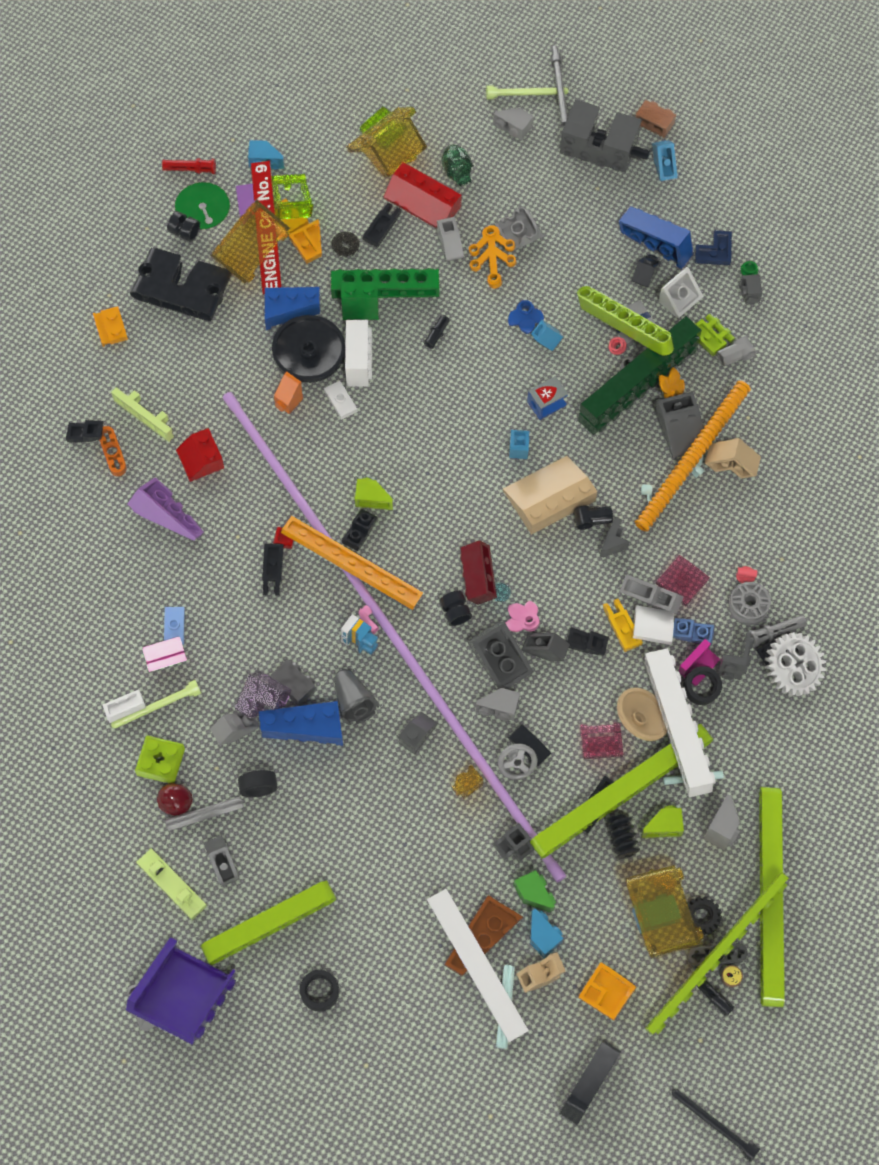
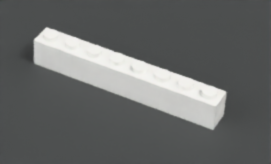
M668 648L645 653V666L688 796L694 797L711 793L713 791V784H716L713 772L709 771L710 762L708 756L703 753L704 744L702 738L697 736L698 726L696 721H692V708L690 704L686 703L687 695L685 688H681L680 673L675 671V658L673 655H670Z

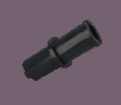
M446 315L440 316L436 324L430 328L431 332L424 341L426 347L433 349L439 338L444 335L443 331L450 322Z
M706 980L698 987L710 999L709 1003L717 1007L725 1017L734 1010L735 1007L722 995V992H718Z

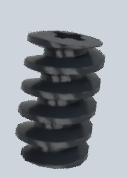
M624 814L615 815L607 819V823L610 824L608 828L610 831H613L610 837L614 839L612 845L616 847L614 853L618 854L617 860L630 858L640 851V848H634V845L639 842L632 840L636 833L630 832L634 825H628V822L633 819L632 817H626Z

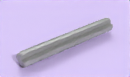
M236 797L166 819V828L170 831L243 808L242 798Z

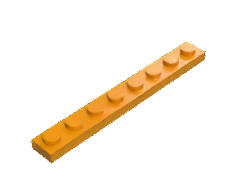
M293 516L290 517L282 528V534L412 610L422 597L423 592Z

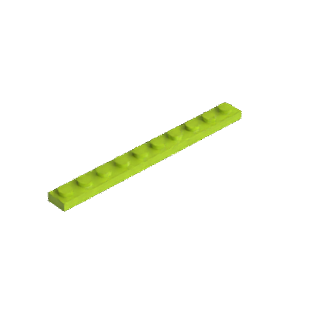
M780 873L775 877L644 1028L650 1035H653L655 1032L659 1034L666 1026L665 1020L668 1017L673 1018L680 1010L678 1005L682 1001L687 1002L693 995L692 989L696 985L699 987L707 979L705 974L709 970L713 971L720 964L718 959L723 954L726 956L734 948L732 943L736 939L740 940L747 933L745 928L750 923L753 925L761 916L759 912L763 908L767 909L774 902L772 897L777 892L780 894L787 887L785 882L789 878L784 873Z

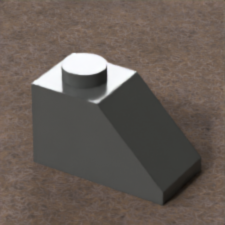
M528 633L522 651L547 661H564L570 644L556 633Z
M423 712L420 713L401 732L399 744L415 755L438 723Z
M221 835L204 842L203 844L220 886L222 887L239 880L240 878L223 836Z

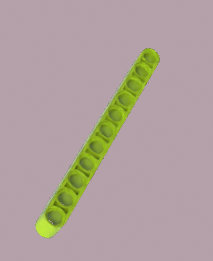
M698 724L697 736L702 738L705 748L714 739L702 724ZM671 743L531 839L530 844L541 859L549 856L578 836L589 825L591 826L594 820H601L678 767Z
M760 787L759 791L760 895L778 874L783 873L781 788ZM782 891L780 894L777 892L772 897L774 902L767 909L763 908L760 911L761 1006H784V909Z

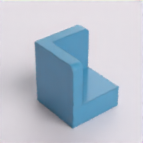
M541 320L531 333L538 343L551 351L555 349L563 338L558 329L544 320Z

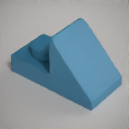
M511 430L509 458L528 459L529 431Z

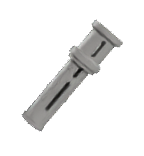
M800 615L772 626L764 625L761 629L749 630L752 631L751 637L754 638L753 647L765 641L770 642L776 636L806 627L807 622L805 617Z

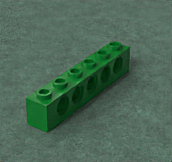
M439 269L331 270L332 299L341 298V282H378V298L439 297Z

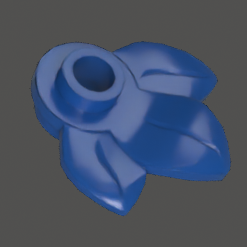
M523 300L517 305L516 310L510 312L508 324L509 326L519 325L522 332L529 334L534 330L535 323L544 320V315L540 310L535 309L530 301Z

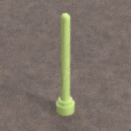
M494 85L486 86L487 100H494L497 96L558 95L557 88L497 89ZM564 88V94L566 95L568 93V89Z
M196 680L188 682L189 685H186L185 689L147 705L146 708L112 722V728L123 726L188 695L190 697L194 695L195 697L202 694Z

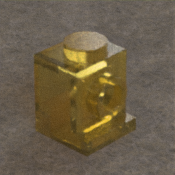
M470 765L468 766L467 773L462 772L455 778L456 781L452 789L457 796L461 795L463 799H466L483 786L484 779Z

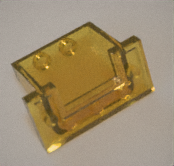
M413 106L397 107L346 146L349 152H363L384 177H390L402 162L407 164L417 159L416 156L428 147L410 118L417 113Z

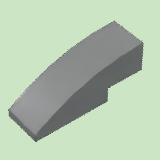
M627 574L619 591L676 615L684 598L677 593Z

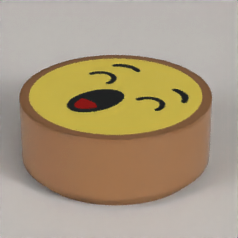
M733 965L727 966L721 973L723 984L731 988L738 986L743 978L742 971Z

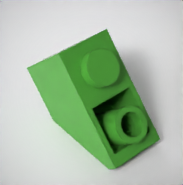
M535 870L514 880L513 886L523 904L547 912L554 911L556 901L553 894L547 892L545 888L547 884L542 874L539 875Z

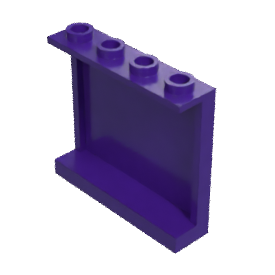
M170 937L127 999L126 1011L193 1045L197 1038L201 1039L206 1023L212 1022L217 1006L221 1007L226 999V992L233 989L236 983L234 979L236 970L233 969L228 975L177 949V940Z

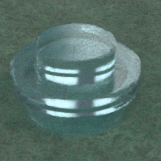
M503 583L495 585L497 598L494 600L498 602L507 601L511 595L509 586Z

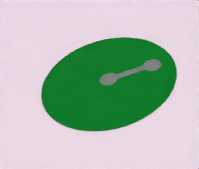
M199 182L187 186L178 194L175 201V211L187 215V218L192 217L199 220L200 229H209L220 224L226 218L230 209V201L226 192L221 187L208 182Z

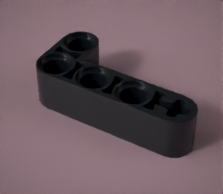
M605 1040L602 1041L560 1111V1115L578 1126L620 1055L621 1050Z

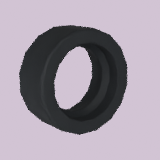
M700 666L694 668L685 677L683 687L685 688L687 698L692 703L707 705L720 695L722 680L714 669ZM698 675L709 677L714 685L713 692L707 697L698 696L692 689L693 678Z
M270 770L251 771L238 778L239 792L244 797L266 796L278 789L276 774Z
M314 970L302 979L300 996L303 1003L309 1009L323 1012L331 1009L336 1004L339 998V985L336 978L330 972ZM315 979H325L332 987L331 996L325 1002L316 1003L307 994L309 984Z

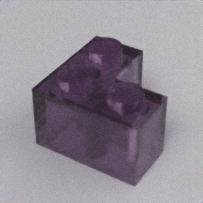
M260 671L248 675L234 709L249 718L259 716V711H263L265 706L272 710L285 707L292 690Z

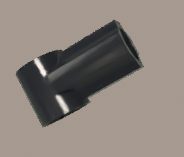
M579 506L574 509L576 526L579 530L589 529L593 525L613 523L611 506L596 508Z

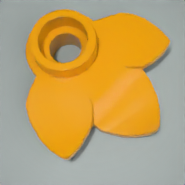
M672 367L668 377L659 375L660 388L664 392V398L683 394L685 383L683 379H680L677 369Z

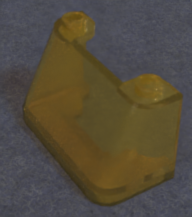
M254 200L209 256L242 283H250L256 276L254 274L255 269L276 243L280 240L284 241L289 236L288 230L290 227L258 200Z
M676 864L625 878L645 945L652 959H659L703 945L701 941L704 939L701 927L697 928L693 922L681 885L682 880L685 879L681 867L678 868Z

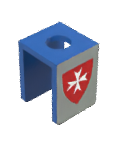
M555 376L528 390L527 403L538 419L541 420L565 407L566 402L563 398L567 397L568 393Z

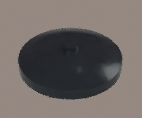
M315 315L298 316L284 323L276 332L272 342L273 359L277 368L283 374L287 371L304 383L322 381L332 376L342 365L345 357V340L340 329L330 320Z

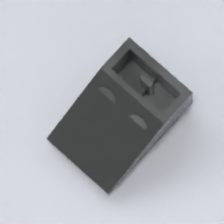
M693 391L657 401L655 412L673 458L684 456V453L688 451L687 449L694 443L695 438L704 429L699 406Z

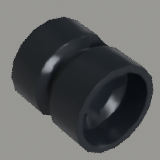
M175 211L171 215L167 225L169 233L176 236L180 235L182 239L189 242L196 238L200 229L199 220L192 217L187 218V215L179 211Z
M453 591L440 598L439 602L443 611L447 612L445 617L450 626L464 624L472 618L469 607L464 605L466 599L462 591Z

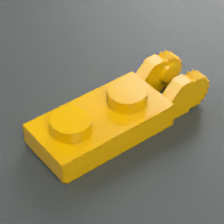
M614 600V606L618 612L616 614H613L608 603L603 604L608 621L624 652L641 646L643 641L633 638L634 624L627 610H624L620 600Z

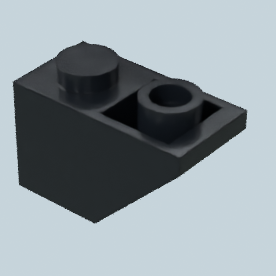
M645 255L638 261L631 282L648 288L652 284L662 261H659L658 257L654 255Z

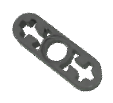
M740 943L732 944L734 948L729 953H734L737 948L739 952H743L740 959L737 958V955H730L729 960H727V955L723 954V959L720 960L718 966L744 962L748 955L747 948ZM716 945L692 948L687 955L688 963L692 967L697 968L705 958H701L699 962H696V959H692L695 952H698V956H705V951H708L709 955Z

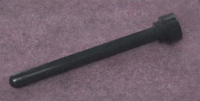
M678 1089L672 1090L671 1094L675 1099L740 1148L742 1154L745 1155V1159L749 1162L753 1161L761 1148L754 1143L753 1145L751 1143L747 1144Z

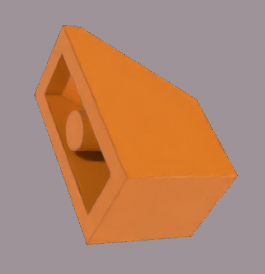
M286 371L274 394V401L278 410L290 414L303 400L301 381Z

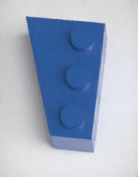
M319 287L265 288L266 330L272 329L271 327L279 324L283 325L298 316L320 314Z

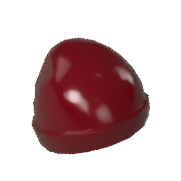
M167 784L159 790L157 795L158 807L164 813L172 816L182 815L187 812L193 801L189 789L180 784Z

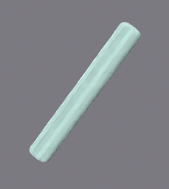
M505 965L503 968L502 985L512 1001L515 967ZM498 1024L496 1047L506 1049L508 1040Z

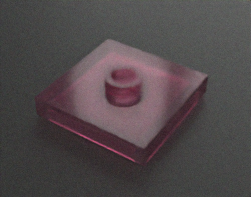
M679 555L656 581V585L683 596L681 604L686 607L709 581L710 577Z

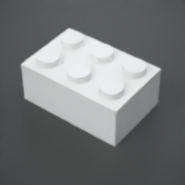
M346 320L345 371L347 386H369V379H372L373 340L372 327H368V320Z

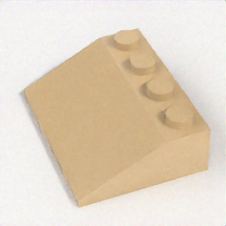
M568 456L503 488V492L531 535L574 513L576 507L587 506L595 502L597 497V490L590 479Z

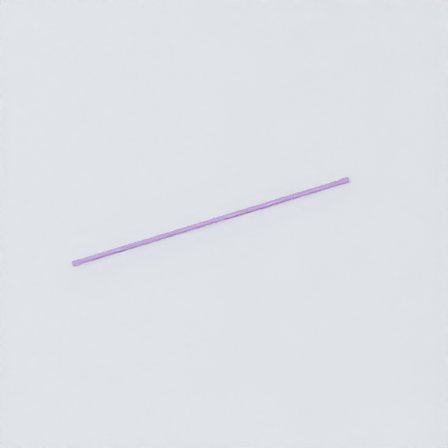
M226 393L223 396V400L236 415L311 526L331 538L247 417L233 393ZM342 569L362 600L372 610V614L516 823H520L531 839H533L537 834L359 578ZM551 854L542 859L556 883L566 878V874Z

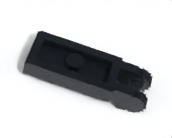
M387 203L364 233L363 241L378 248L397 221L402 209L397 207L393 214L389 215L392 204Z
M264 544L263 595H268V581L275 582V596H280L284 544Z

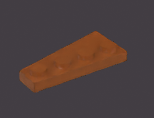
M488 895L468 927L483 953L486 954L523 916ZM454 949L445 966L458 975L464 976L468 970Z

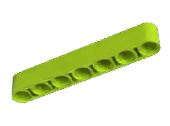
M583 286L578 289L577 295L580 307L584 311L660 355H669L673 352L674 347L669 331L590 286Z
M322 881L207 940L200 947L208 964L214 965L332 904L337 898L328 881Z

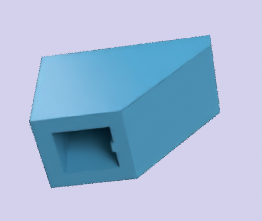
M249 141L248 160L250 168L251 163L270 161L271 169H284L283 155L268 141Z
M535 908L531 914L530 944L545 959L563 942V933L557 926L553 927L548 922L549 918L543 911H538Z

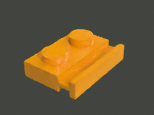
M118 306L102 310L97 314L93 313L103 347L106 344H115L128 340Z

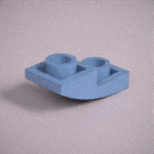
M675 618L673 638L701 644L706 639L712 646L715 627L710 624L695 623L694 620Z

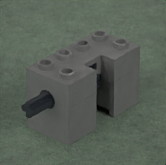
M575 99L562 131L560 153L625 173L632 156L648 160L651 150L636 146L642 119L617 112L608 135H605V130H597L600 107Z

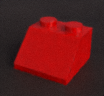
M209 428L191 434L176 449L190 482L224 469L222 456Z

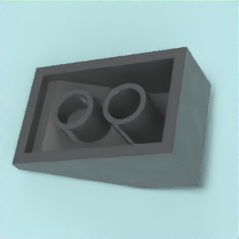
M499 621L467 641L476 658L498 689H508L534 672L505 622Z

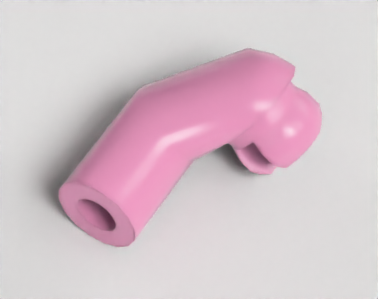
M365 605L359 610L360 619L371 626V633L375 634L379 627L368 617L372 614V610Z

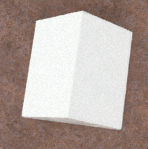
M689 267L684 268L661 288L658 302L676 318H680L704 297Z

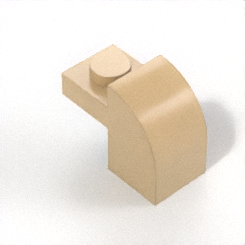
M556 952L550 954L541 962L528 965L517 973V977L526 993L556 981L566 970Z

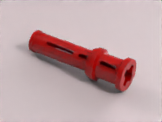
M197 158L195 161L163 159L162 170L216 174V159L201 160V158Z

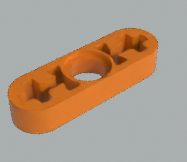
M104 426L102 438L99 441L112 475L122 476L125 474L127 467L113 428ZM105 433L109 434L111 442L107 443ZM114 447L117 449L114 455L107 453L109 448ZM114 460L118 461V464L120 466L119 470L115 468Z

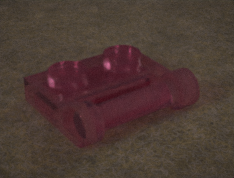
M614 722L613 725H580L583 759L623 757L620 722ZM614 732L615 735L588 738V734Z

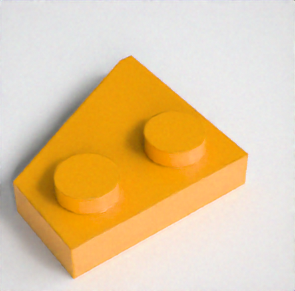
M318 219L288 234L290 241L306 264L322 257L320 223Z

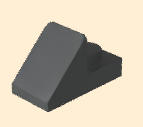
M615 517L602 546L600 557L604 558L628 549L629 541L620 537L624 528L621 527L622 519Z

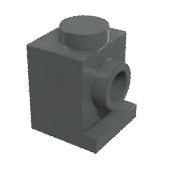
M743 275L739 287L741 288L742 297L745 296V303H759L763 294L760 275Z

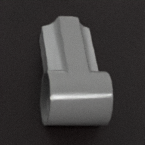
M747 336L741 337L733 345L717 351L718 361L724 367L741 359L746 361L756 354V350Z

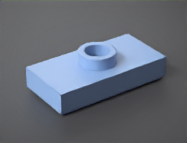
M165 607L164 641L180 637L182 645H184L185 608Z

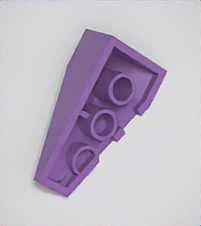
M156 477L138 488L127 504L132 508L133 512L193 541L204 533L195 520L182 511V504L180 502L176 503L171 497L173 493Z

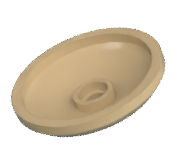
M630 688L620 695L617 701L618 716L624 727L631 734L645 741H657L667 734L654 694L641 688Z

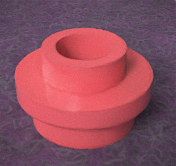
M615 337L609 342V350L614 355H621L627 348L626 341L621 337Z

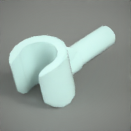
M702 455L703 457L699 459L696 467L692 468L693 471L691 473L696 478L704 472L701 463L705 455Z
M642 484L641 495H647L648 503L652 501V486Z

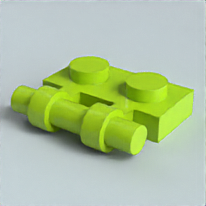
M708 314L705 318L708 323L701 319L696 325L702 330L699 344L711 356L717 354V351L726 347L727 342L725 339L732 343L735 337L728 328H725L720 323L721 321L717 317L714 318L711 314Z

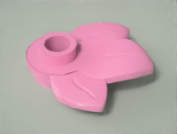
M528 601L524 606L518 603L508 606L511 619L506 622V625L510 631L519 632L526 630L532 632L538 628L540 620L537 616L538 607L534 602Z

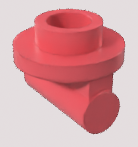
M748 566L738 567L736 578L741 584L744 582H754L757 577V570Z

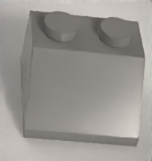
M727 794L703 838L724 851L727 845L732 847L740 832L737 829L740 822L731 795Z

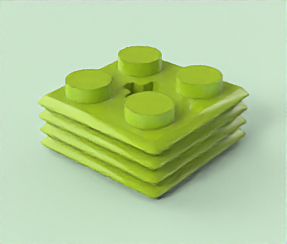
M147 735L135 768L136 775L174 784L185 752L184 745ZM163 757L164 761L161 760L160 763H157L156 759Z

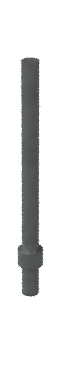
M553 46L551 61L555 71L561 125L565 126L568 117L561 72L562 59L559 55L558 46Z

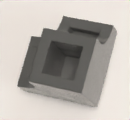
M520 823L516 824L492 844L504 860L513 855L518 862L535 850L530 844L531 837Z

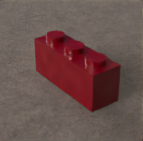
M479 540L460 547V559L463 564V579L466 586L465 595L467 600L479 605L496 599L497 594L490 545Z

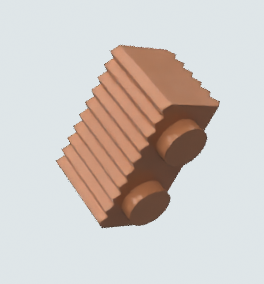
M645 100L636 113V118L642 119L641 127L665 138L675 123L676 114L670 109L660 107L654 101Z

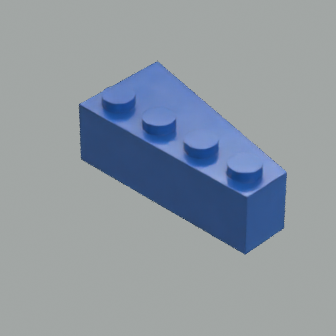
M338 701L259 711L260 728L263 738L293 739L300 742L313 741L320 744L332 743L343 746Z

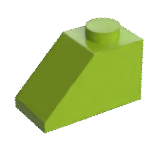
M371 478L357 479L355 507L393 510V498L376 480Z
M674 805L662 808L644 827L641 838L681 837L684 832L682 808H676Z

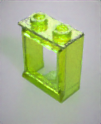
M306 175L271 176L274 210L277 219L312 217L313 204ZM292 183H300L305 201L282 202L277 184H283L284 189L289 190Z

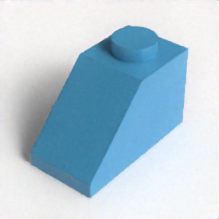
M669 140L652 143L653 160L660 181L678 178L674 143Z

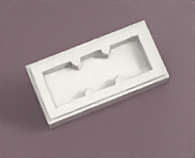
M341 381L324 388L325 394L341 420L358 412L357 407Z
M138 689L103 704V708L109 723H112L146 708V705Z

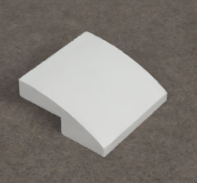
M636 605L633 638L671 645L674 613Z

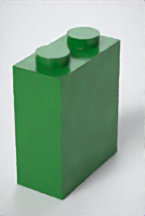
M341 282L343 320H379L378 282Z

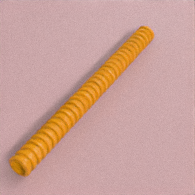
M740 380L736 382V385L730 390V394H727L723 403L714 412V416H711L707 425L701 430V434H698L694 443L691 444V447L687 449L688 451L681 457L678 465L674 467L671 474L665 479V483H662V488L658 489L655 497H652V501H649L648 506L641 512L642 515H639L638 519L635 520V524L640 530L646 532L650 530L649 527H652L653 523L656 522V518L660 516L659 513L663 512L666 504H669V500H672L673 495L679 490V486H682L686 477L693 471L692 468L696 467L699 459L706 453L705 450L709 449L712 441L716 439L715 437L719 435L722 428L728 423V419L732 417L735 410L744 401V397L751 391L750 386L746 382Z

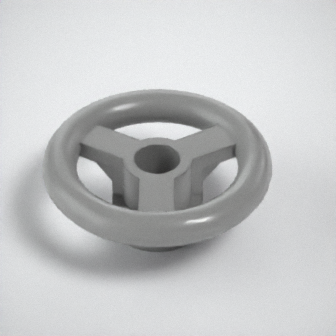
M524 744L508 746L501 752L498 758L500 772L512 780H520L530 776L537 766L536 753L531 747ZM525 751H526V752L530 755V757H531V765H530V767H528V766L525 765V763H524V759H525V757H524V752H525ZM507 754H508V759H509V760L506 761V762H504V759H505V757H506ZM514 766L515 768H520L523 773L513 774L508 772L506 768Z

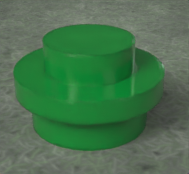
M753 261L743 263L740 269L742 275H757L759 271L757 264Z

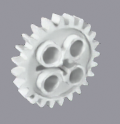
M793 632L789 633V635H782V638H776V643L770 644L772 649L767 650V653L771 656L765 658L769 662V665H766L765 668L770 669L767 676H773L771 683L777 682L776 689L782 688V693L789 692V696L795 694L796 696L806 695L810 693L809 691L816 690L815 686L821 685L818 679L824 678L821 672L826 671L822 667V664L826 663V661L820 658L824 653H818L820 646L814 647L815 640L809 641V636H802V633L795 635ZM796 647L799 650V654H797L795 651ZM782 658L785 661V665H783L781 662ZM807 663L809 664V667H810L809 671H808L807 668H806V664H807ZM793 674H794L795 677H796V681H795V682H794L793 679H792V675H793Z

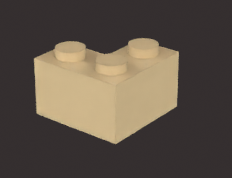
M734 438L733 440L712 443L709 446L705 464L715 472L732 470L742 479L757 476L761 456L745 444L743 440Z

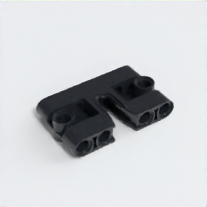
M154 247L150 248L144 263L138 268L139 274L130 291V295L134 299L205 321H212L218 305L223 302V293L232 276L231 272L225 268L198 261L188 274L185 283L178 285L183 265L180 262L181 255Z

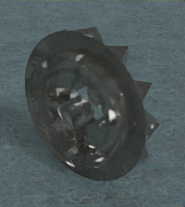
M340 232L333 237L331 246L333 252L337 253L338 256H345L347 258V256H354V253L358 252L360 241L354 233ZM342 241H343L345 244H349V249L346 248L345 246L343 247Z

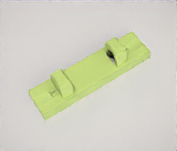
M118 388L111 392L114 402L169 442L174 437L172 429L166 425L169 420L168 415L161 411L155 417L139 405L141 397L135 390L129 396Z
M152 848L136 862L191 920L207 907L202 899ZM160 868H164V869L156 876L157 870H159Z

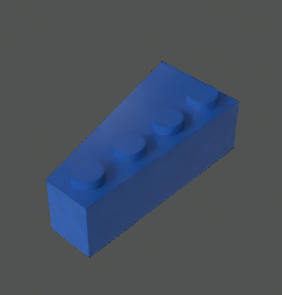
M632 206L620 218L621 233L639 244L644 242L652 252L657 250L662 253L665 260L670 261L671 259L675 261L678 268L682 269L693 256L691 232L686 228H681L670 221H665L656 215L648 214Z

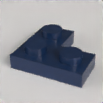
M714 230L713 245L696 244L695 263L731 265L732 231Z

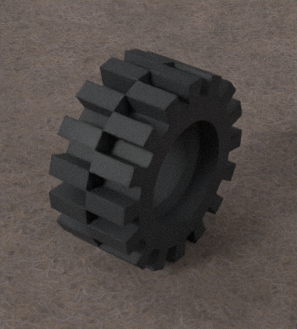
M700 896L695 900L692 899L684 910L685 927L688 926V931H693L696 936L698 934H701L700 936L710 935L717 929L722 919L721 909H718L719 905L717 903L714 904L713 899L708 900V897L705 896L704 898ZM699 909L708 911L710 914L709 922L705 924L697 922L695 912Z

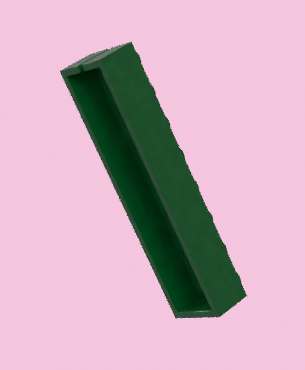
M687 316L668 330L671 333L674 347L671 354L660 355L647 348L581 403L578 421L592 435H595L598 431L602 432L611 420L615 421L624 409L628 410L637 398L641 399L650 387L654 388L659 383V375L667 377L672 367L680 366L688 355L692 356L696 353L698 343L701 340L702 330Z

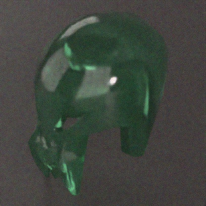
M459 145L447 146L441 159L445 174L460 187L462 185L465 186L468 182L471 183L470 173L474 165L468 152Z

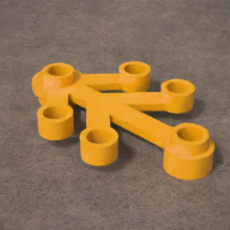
M490 225L483 229V237L478 243L469 246L470 255L478 256L480 250L488 243V248L478 259H473L470 262V268L474 272L479 271L484 262L489 258L490 275L487 278L488 285L493 289H497L502 285V278L497 270V257L504 261L508 267H514L517 262L514 255H507L498 249L495 242L504 246L508 252L514 251L515 243L511 239L506 240L503 238L498 227Z

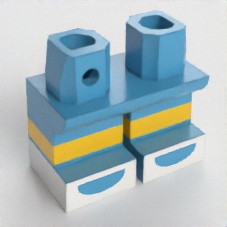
M352 614L341 628V642L348 645L352 641L358 645L359 653L364 650L370 655L378 647L376 643L378 637L371 633L372 627Z

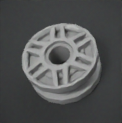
M755 582L739 584L731 594L729 612L741 624H758L767 616L771 605L770 594L766 588ZM747 601H750V602H752L754 605H753V606H749V605L746 604V602H747Z

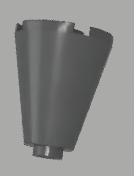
M342 669L338 671L334 681L343 722L351 725L350 722L356 721L357 724L367 721L375 715L376 707L379 708L377 700L351 670Z

